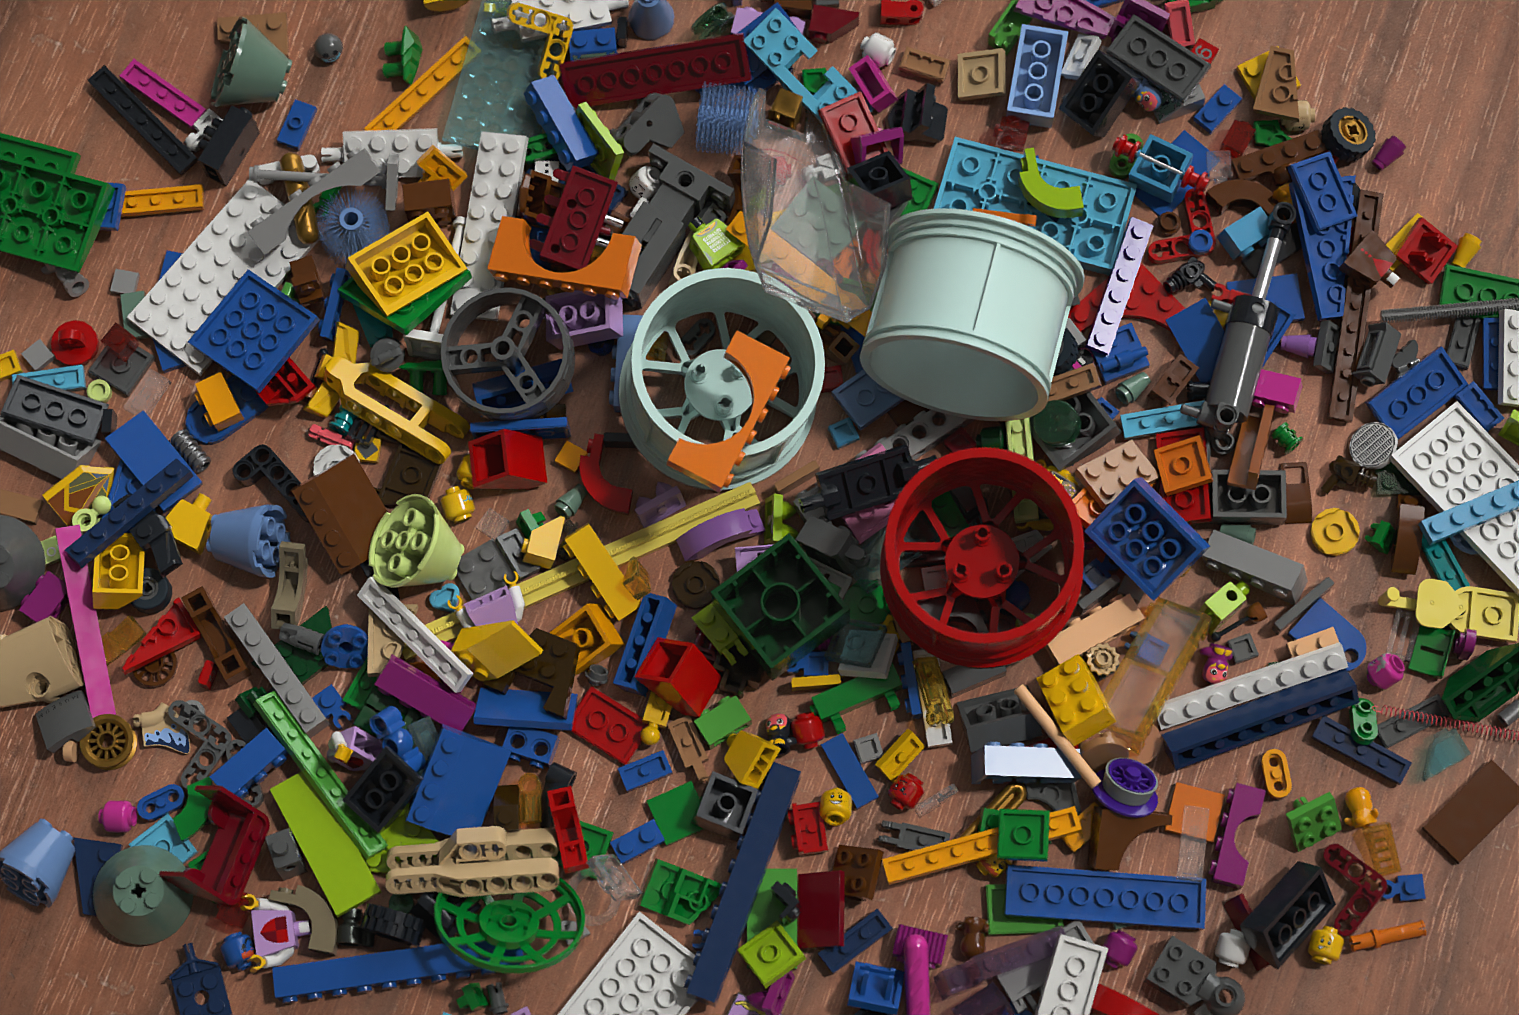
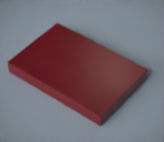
M845 871L798 874V900L801 905V914L798 916L797 946L799 949L844 947Z

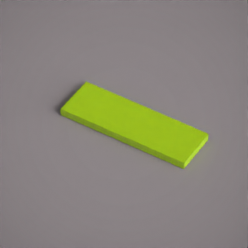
M302 771L270 789L337 917L382 893L361 852Z

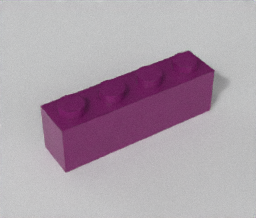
M393 654L388 659L374 684L378 686L377 689L381 693L398 698L403 706L419 710L421 716L430 721L434 719L441 724L460 731L464 729L476 708V703L459 693H455L451 688Z

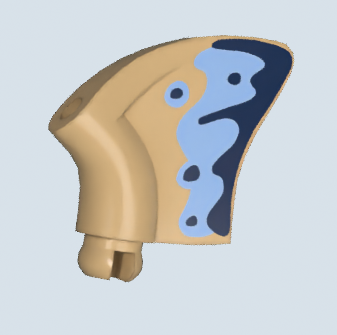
M161 702L154 711L143 712L141 715L135 714L133 716V726L142 727L144 747L163 746L186 755L191 752L188 731L170 718L168 705Z

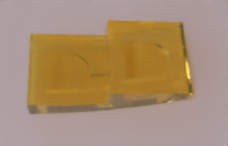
M127 616L112 632H106L101 637L107 666L125 654L147 635L133 616Z

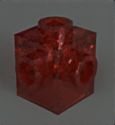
M1002 116L1000 124H995L993 137L997 138L995 146L1008 151L1023 152L1030 122L1020 120L1017 116Z

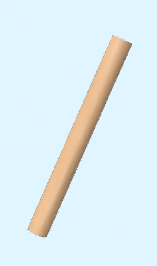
M1024 684L1019 686L1014 691L1017 697L1090 788L1096 787L1101 782L1098 776Z

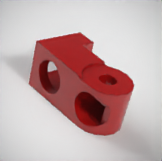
M881 0L880 25H917L923 18L924 6L919 0H908L907 2Z

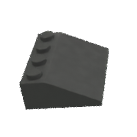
M1091 392L1047 406L1038 414L1030 417L1031 435L1059 471L1102 448L1122 432ZM1052 412L1055 414L1053 424L1050 423ZM1065 413H1068L1070 415V420L1072 419L1074 421V430L1071 433H1069L1068 438L1064 440V437L1066 436L1064 427H1068V432L1071 429L1070 420L1068 426H1065V421L1067 419ZM1058 415H1062L1064 417V421L1062 423L1056 422V417ZM1050 428H1053V440H1051L1049 435ZM1059 428L1063 430V435L1060 437L1055 435L1056 429Z

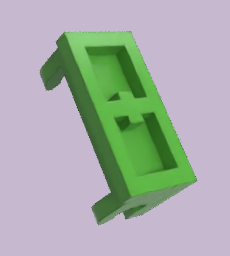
M1012 0L988 36V45L995 49L1003 48L1005 55L1010 53L1020 38L1022 24L1029 25L1032 20L1030 16L1013 11L1019 0Z

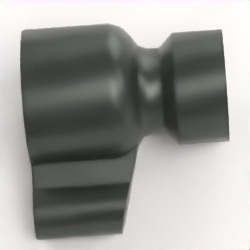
M354 908L342 915L344 923L338 928L337 944L344 946H374L375 935L359 928V921L362 919L363 910Z

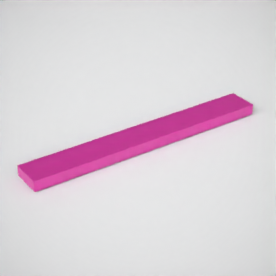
M80 524L55 528L88 706L93 718L102 714L116 715L96 609H93V594L88 566L86 564L81 569L64 551L82 536Z

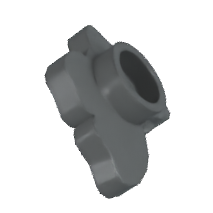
M1409 340L1400 349V352L1395 353L1391 366L1397 372L1396 379L1420 361L1416 358L1418 353L1417 341Z

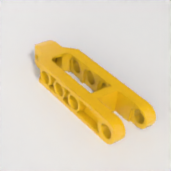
M337 356L330 359L325 365L324 380L328 386L339 393L341 405L344 409L437 464H443L450 456L451 450L444 441L424 430L427 423L442 432L446 431L461 439L470 430L469 423L462 416L390 373L378 370L370 362L353 364L345 358ZM366 383L379 391L380 395L388 396L398 402L400 407H406L416 414L409 421L355 389L354 384Z

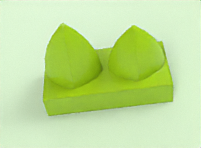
M773 494L765 499L764 527L766 531L764 532V545L775 544L788 533L794 539L799 534L793 527L782 523V520L792 517L796 510L789 502L783 500V495Z

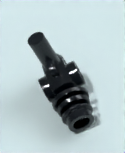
M1191 257L1186 264L1178 267L1163 282V286L1169 294L1176 293L1192 285L1199 288L1202 284L1213 292L1216 282L1204 273L1205 264L1198 261L1195 257Z

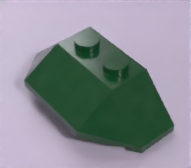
M1519 643L1485 651L1448 679L1442 701L1452 719L1479 722L1518 694Z

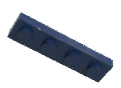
M1322 716L1311 737L1399 786L1412 762L1375 742L1369 745L1357 743L1351 736V729L1326 716Z

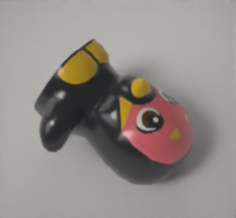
M781 713L771 715L766 721L768 742L781 748L777 756L787 755L790 752L791 745L797 743L796 738L789 737L791 730L790 719Z

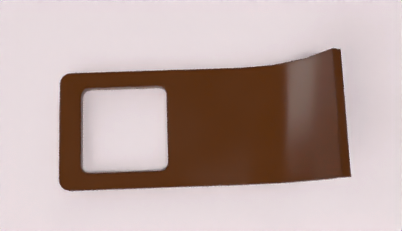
M1306 462L1280 464V469L1285 471V468L1302 467L1305 477V483H1286L1287 518L1285 524L1312 523V500Z

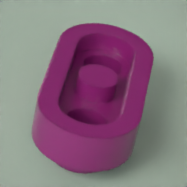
M1466 628L1463 633H1459L1458 639H1455L1453 653L1457 654V659L1467 661L1473 654L1476 644V630Z

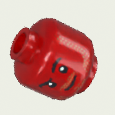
M910 773L898 775L888 789V795L892 799L890 804L901 811L904 808L914 809L925 793L922 787L923 782Z

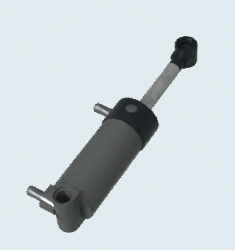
M1288 202L1276 204L1268 217L1270 234L1252 296L1238 295L1233 298L1232 304L1213 299L1211 303V308L1228 313L1225 333L1205 401L1200 409L1182 404L1180 413L1197 418L1196 423L1206 426L1208 433L1214 438L1220 439L1225 437L1235 423H1244L1248 419L1269 342L1272 339L1279 315V308L1266 300L1283 237L1289 233L1290 226L1296 217L1295 208ZM1277 214H1283L1287 220L1279 219Z

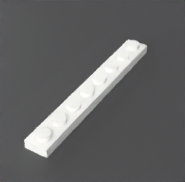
M1338 642L1154 704L1153 708L1159 727L1163 730L1347 668L1348 664L1343 647Z

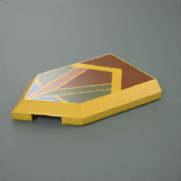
M79 465L42 494V496L67 526H73L72 518L78 510H91L92 502L98 496L109 497L115 468Z

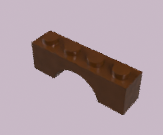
M201 586L181 597L191 618L205 639L225 681L232 686L252 675L205 588Z

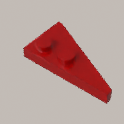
M179 597L173 601V606L166 615L163 614L158 620V624L152 627L144 637L137 651L134 654L131 653L127 658L125 665L122 667L124 675L201 638V632Z

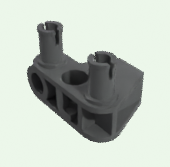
M651 93L645 98L637 99L638 107L618 129L613 128L609 130L612 137L621 145L623 151L628 156L638 153L648 141L672 148L685 133L674 100L668 95Z

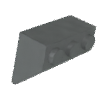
M1017 688L957 702L965 738L971 753L979 750L987 742H1000V746H1007L1014 742L1043 736L1041 725L1014 693Z

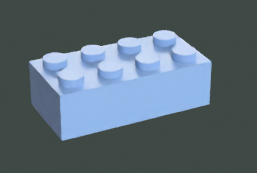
M1022 24L1005 121L1052 128L1068 31Z

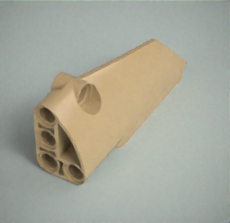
M49 616L10 635H0V708L37 701H44L50 704L59 699L61 694L70 692L83 685V677L71 632L61 621Z

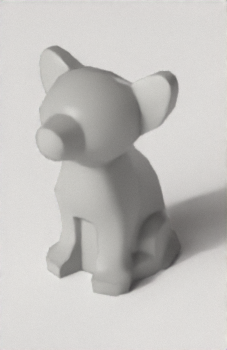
M48 264L41 268L44 274L56 272L58 279L63 283L64 289L72 297L82 295L89 288L90 283L88 279L80 273Z

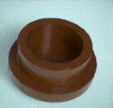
M1173 212L1161 214L1157 221L1159 231L1165 235L1177 233L1181 226L1179 216Z

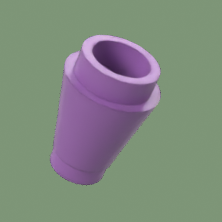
M1311 334L1283 335L1281 350L1308 358V356H1314L1316 352L1317 338L1311 337Z

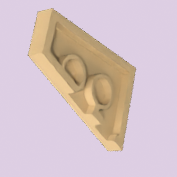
M418 604L405 605L416 616ZM369 608L368 677H378L392 654L400 658L405 642Z

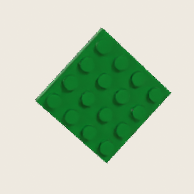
M467 270L388 317L360 289L353 277L339 287L338 292L342 298L402 334L407 335L465 285L472 276L471 272Z

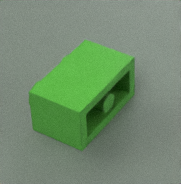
M736 695L732 698L727 696L717 703L718 706L711 711L709 709L703 710L701 716L697 717L694 721L697 730L710 750L726 741L730 735L737 734L739 731L752 725L751 718Z

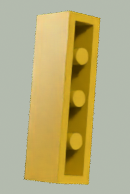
M586 523L564 538L567 544L563 548L570 558L574 556L580 563L576 566L583 578L589 576L593 582V585L590 586L591 590L597 598L603 597L607 603L604 609L611 619L616 617L620 621L640 607V599L589 523Z

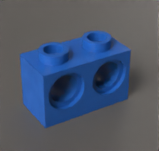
M509 727L502 747L512 751L509 757L510 760L520 762L521 759L530 761V766L543 769L544 766L550 768L560 740L557 735L535 728ZM516 738H523L525 740L524 746L519 749L513 748L512 743ZM540 745L548 747V752L543 756L535 754L536 748Z

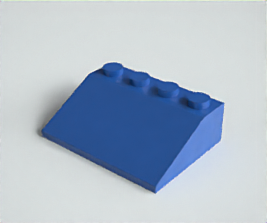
M1142 477L1133 479L1085 530L1088 536L1153 601L1211 547Z
M442 724L421 776L424 779L414 793L407 810L406 821L447 835H452L456 829L481 827L512 751Z

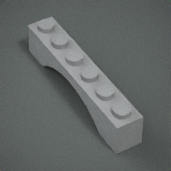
M357 147L346 155L349 160L342 165L338 161L327 169L328 175L323 178L318 175L308 182L310 187L304 192L300 189L295 191L288 197L291 201L283 206L279 203L269 210L272 215L265 220L259 217L249 224L252 229L248 233L264 255L286 240L288 229L295 215L312 197L334 187L362 186L381 172L365 148L360 151Z
M245 603L227 614L224 618L309 738H312L329 726L330 723Z

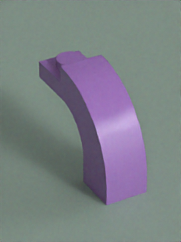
M742 508L711 518L688 530L676 540L684 560L689 561L704 558L714 549L728 542L761 535L766 530L757 509L745 511Z

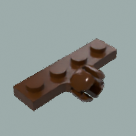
M1316 130L1232 159L1231 166L1237 179L1252 180L1263 175H1270L1273 177L1276 187L1279 188L1293 181L1287 169L1288 166L1326 153L1328 150L1322 141L1320 131Z

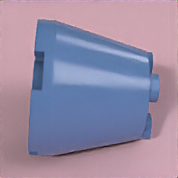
M270 504L223 512L219 515L214 514L211 518L212 528L210 538L206 542V549L208 552H212L214 558L218 561L260 577H275V572L280 567L281 541L290 542V532H286L284 521L287 518V514L281 506Z
M40 819L0 851V877L8 886L6 889L29 904L38 907L40 903H43L48 908L51 907L58 897L75 853V847L71 843L73 837L66 831H57L44 819Z

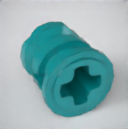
M340 405V412L334 416L335 421L329 422L328 425L335 432L347 436L349 428H351L357 416Z

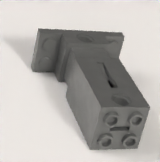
M654 143L648 152L651 167L657 168L661 172L659 176L660 188L649 204L643 201L622 233L623 235L635 236L642 245L628 298H623V302L633 308L637 306L641 309L686 240L685 230L694 216L701 212L708 201L716 204L722 211L726 210L731 213L735 201V192L732 187Z

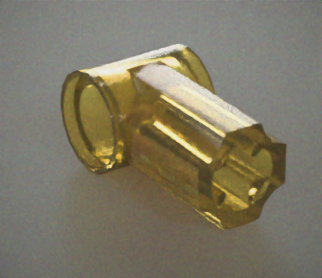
M525 773L518 782L520 792V823H542V783L534 773ZM533 780L537 782L536 788L533 791L524 790V785L527 781Z

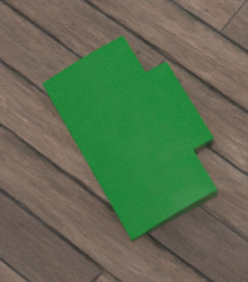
M0 133V252L80 273L100 230L115 188L109 183L76 175L75 172L81 155L76 152Z

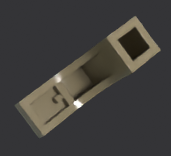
M284 541L280 543L279 582L276 597L271 607L272 629H281L284 623L298 625L304 603L308 571L305 544Z
M297 885L295 894H293V890L279 887L278 891L271 890L270 901L300 908L308 913L312 922V934L308 948L313 952L336 956L339 946L337 944L339 925L336 915L329 904L313 890Z

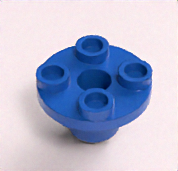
M348 624L331 628L326 632L321 641V652L326 664L339 668L361 667L368 657L367 634L362 629Z

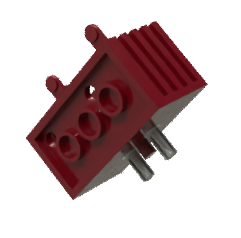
M574 165L570 173L561 169L553 171L555 178L567 183L561 199L552 195H546L544 198L546 204L557 207L554 218L541 213L536 216L537 222L550 227L545 242L543 243L535 239L529 240L530 248L541 252L540 260L572 272L589 265L596 245L603 248L608 246L606 244H609L610 241L599 237L600 234L609 237L611 232L610 228L603 226L604 223L620 229L624 224V221L607 215L618 182Z

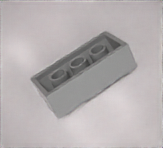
M0 417V450L19 458L21 461L28 462L42 471L57 476L61 480L79 465H89L101 444V440L96 438L93 447Z

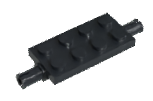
M904 444L817 472L815 476L819 491L817 494L799 498V504L802 503L800 509L804 514L823 507L825 517L830 521L897 499L913 476L938 458L936 455H932L931 457L915 461L910 456L909 447Z

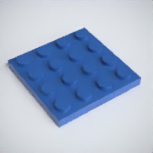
M248 269L190 338L188 343L260 394L320 319Z

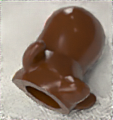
M965 917L964 922L958 923L955 927L956 930L965 932L961 940L960 951L967 958L978 959L985 954L986 936L984 932L989 930L988 921L978 917Z

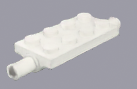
M510 0L511 4L515 2L565 16L572 21L573 31L611 25L612 19L609 11L629 7L628 0ZM518 7V10H513L512 14L516 16L515 20L518 17L529 20V15L532 12L530 9L529 14L520 11L521 7ZM539 13L534 17L536 26L541 27L545 24L546 17L544 14ZM507 17L491 19L494 34L514 30L519 33L521 43L547 38L548 33L512 23ZM565 20L562 23H557L556 27L560 29L559 35H561L562 30H567V26L564 24Z
M437 128L344 131L342 148H321V155H323L321 158L322 163L338 161L344 163L349 160L346 156L357 147L360 151L365 148L381 170L376 176L382 177L383 174L387 175L389 155L399 154L398 178L423 177L422 172L424 170L418 166L417 160L432 145L448 158H463V151H456L462 150L463 145L462 143L441 144L438 141Z

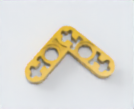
M512 3L507 8L506 13L507 18L512 23L548 33L537 73L539 78L547 77V74L543 73L544 68L548 69L551 62L546 61L548 57L558 60L557 64L552 63L551 70L554 71V75L558 79L561 73L559 64L564 63L573 32L572 21L565 16L522 3ZM518 7H521L520 11L529 14L530 9L532 12L529 15V20L523 17H518L515 20L516 16L512 14L513 10H518ZM539 13L544 14L546 17V22L541 27L536 26L534 23V17ZM563 20H565L564 24L567 26V30H562L560 37L565 38L564 42L553 38V34L559 35L560 29L556 26L557 23H562ZM555 42L561 45V52L557 56L551 55L549 51L550 46Z

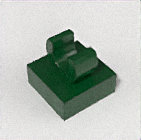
M254 687L239 694L235 701L248 718H252L260 714L253 703L268 693L263 687L259 689Z

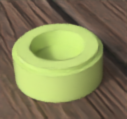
M97 379L88 385L87 395L91 399L106 403L112 396V389L106 381Z

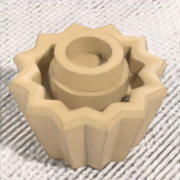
M1098 643L1096 647H1090V652L1086 654L1088 658L1086 664L1090 666L1091 672H1096L1098 676L1102 674L1108 676L1110 672H1116V666L1120 664L1118 661L1120 655L1116 653L1115 647H1110L1108 643L1104 645Z

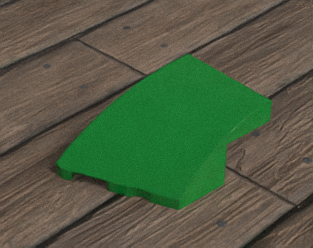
M655 858L637 905L690 925L719 896L722 884Z

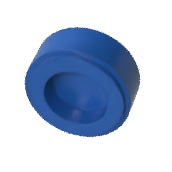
M1205 230L1194 231L1188 240L1189 249L1197 255L1209 252L1213 244L1212 236Z

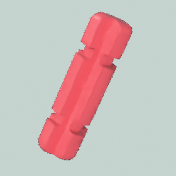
M313 424L309 429L308 436L315 440L319 438L320 442L328 445H343L351 450L354 447L355 442L347 440V437L343 438V435L326 428L322 430L323 427Z

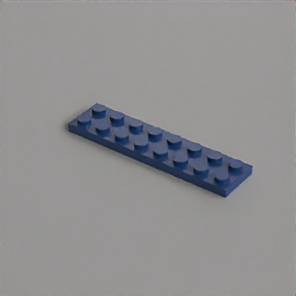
M1007 865L1004 916L1197 930L1205 929L1206 879Z

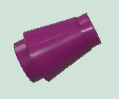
M1393 135L1389 139L1386 138L1374 157L1372 164L1380 171H1383L1384 168L1404 154L1405 144Z

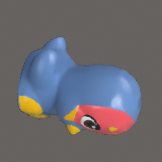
M1142 77L1143 81L1132 97L1146 111H1154L1162 103V93Z

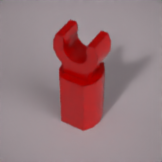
M1216 283L1214 289L1220 291L1222 295H1212L1211 301L1217 299L1232 304L1234 297L1251 294L1234 289L1227 290L1223 284Z

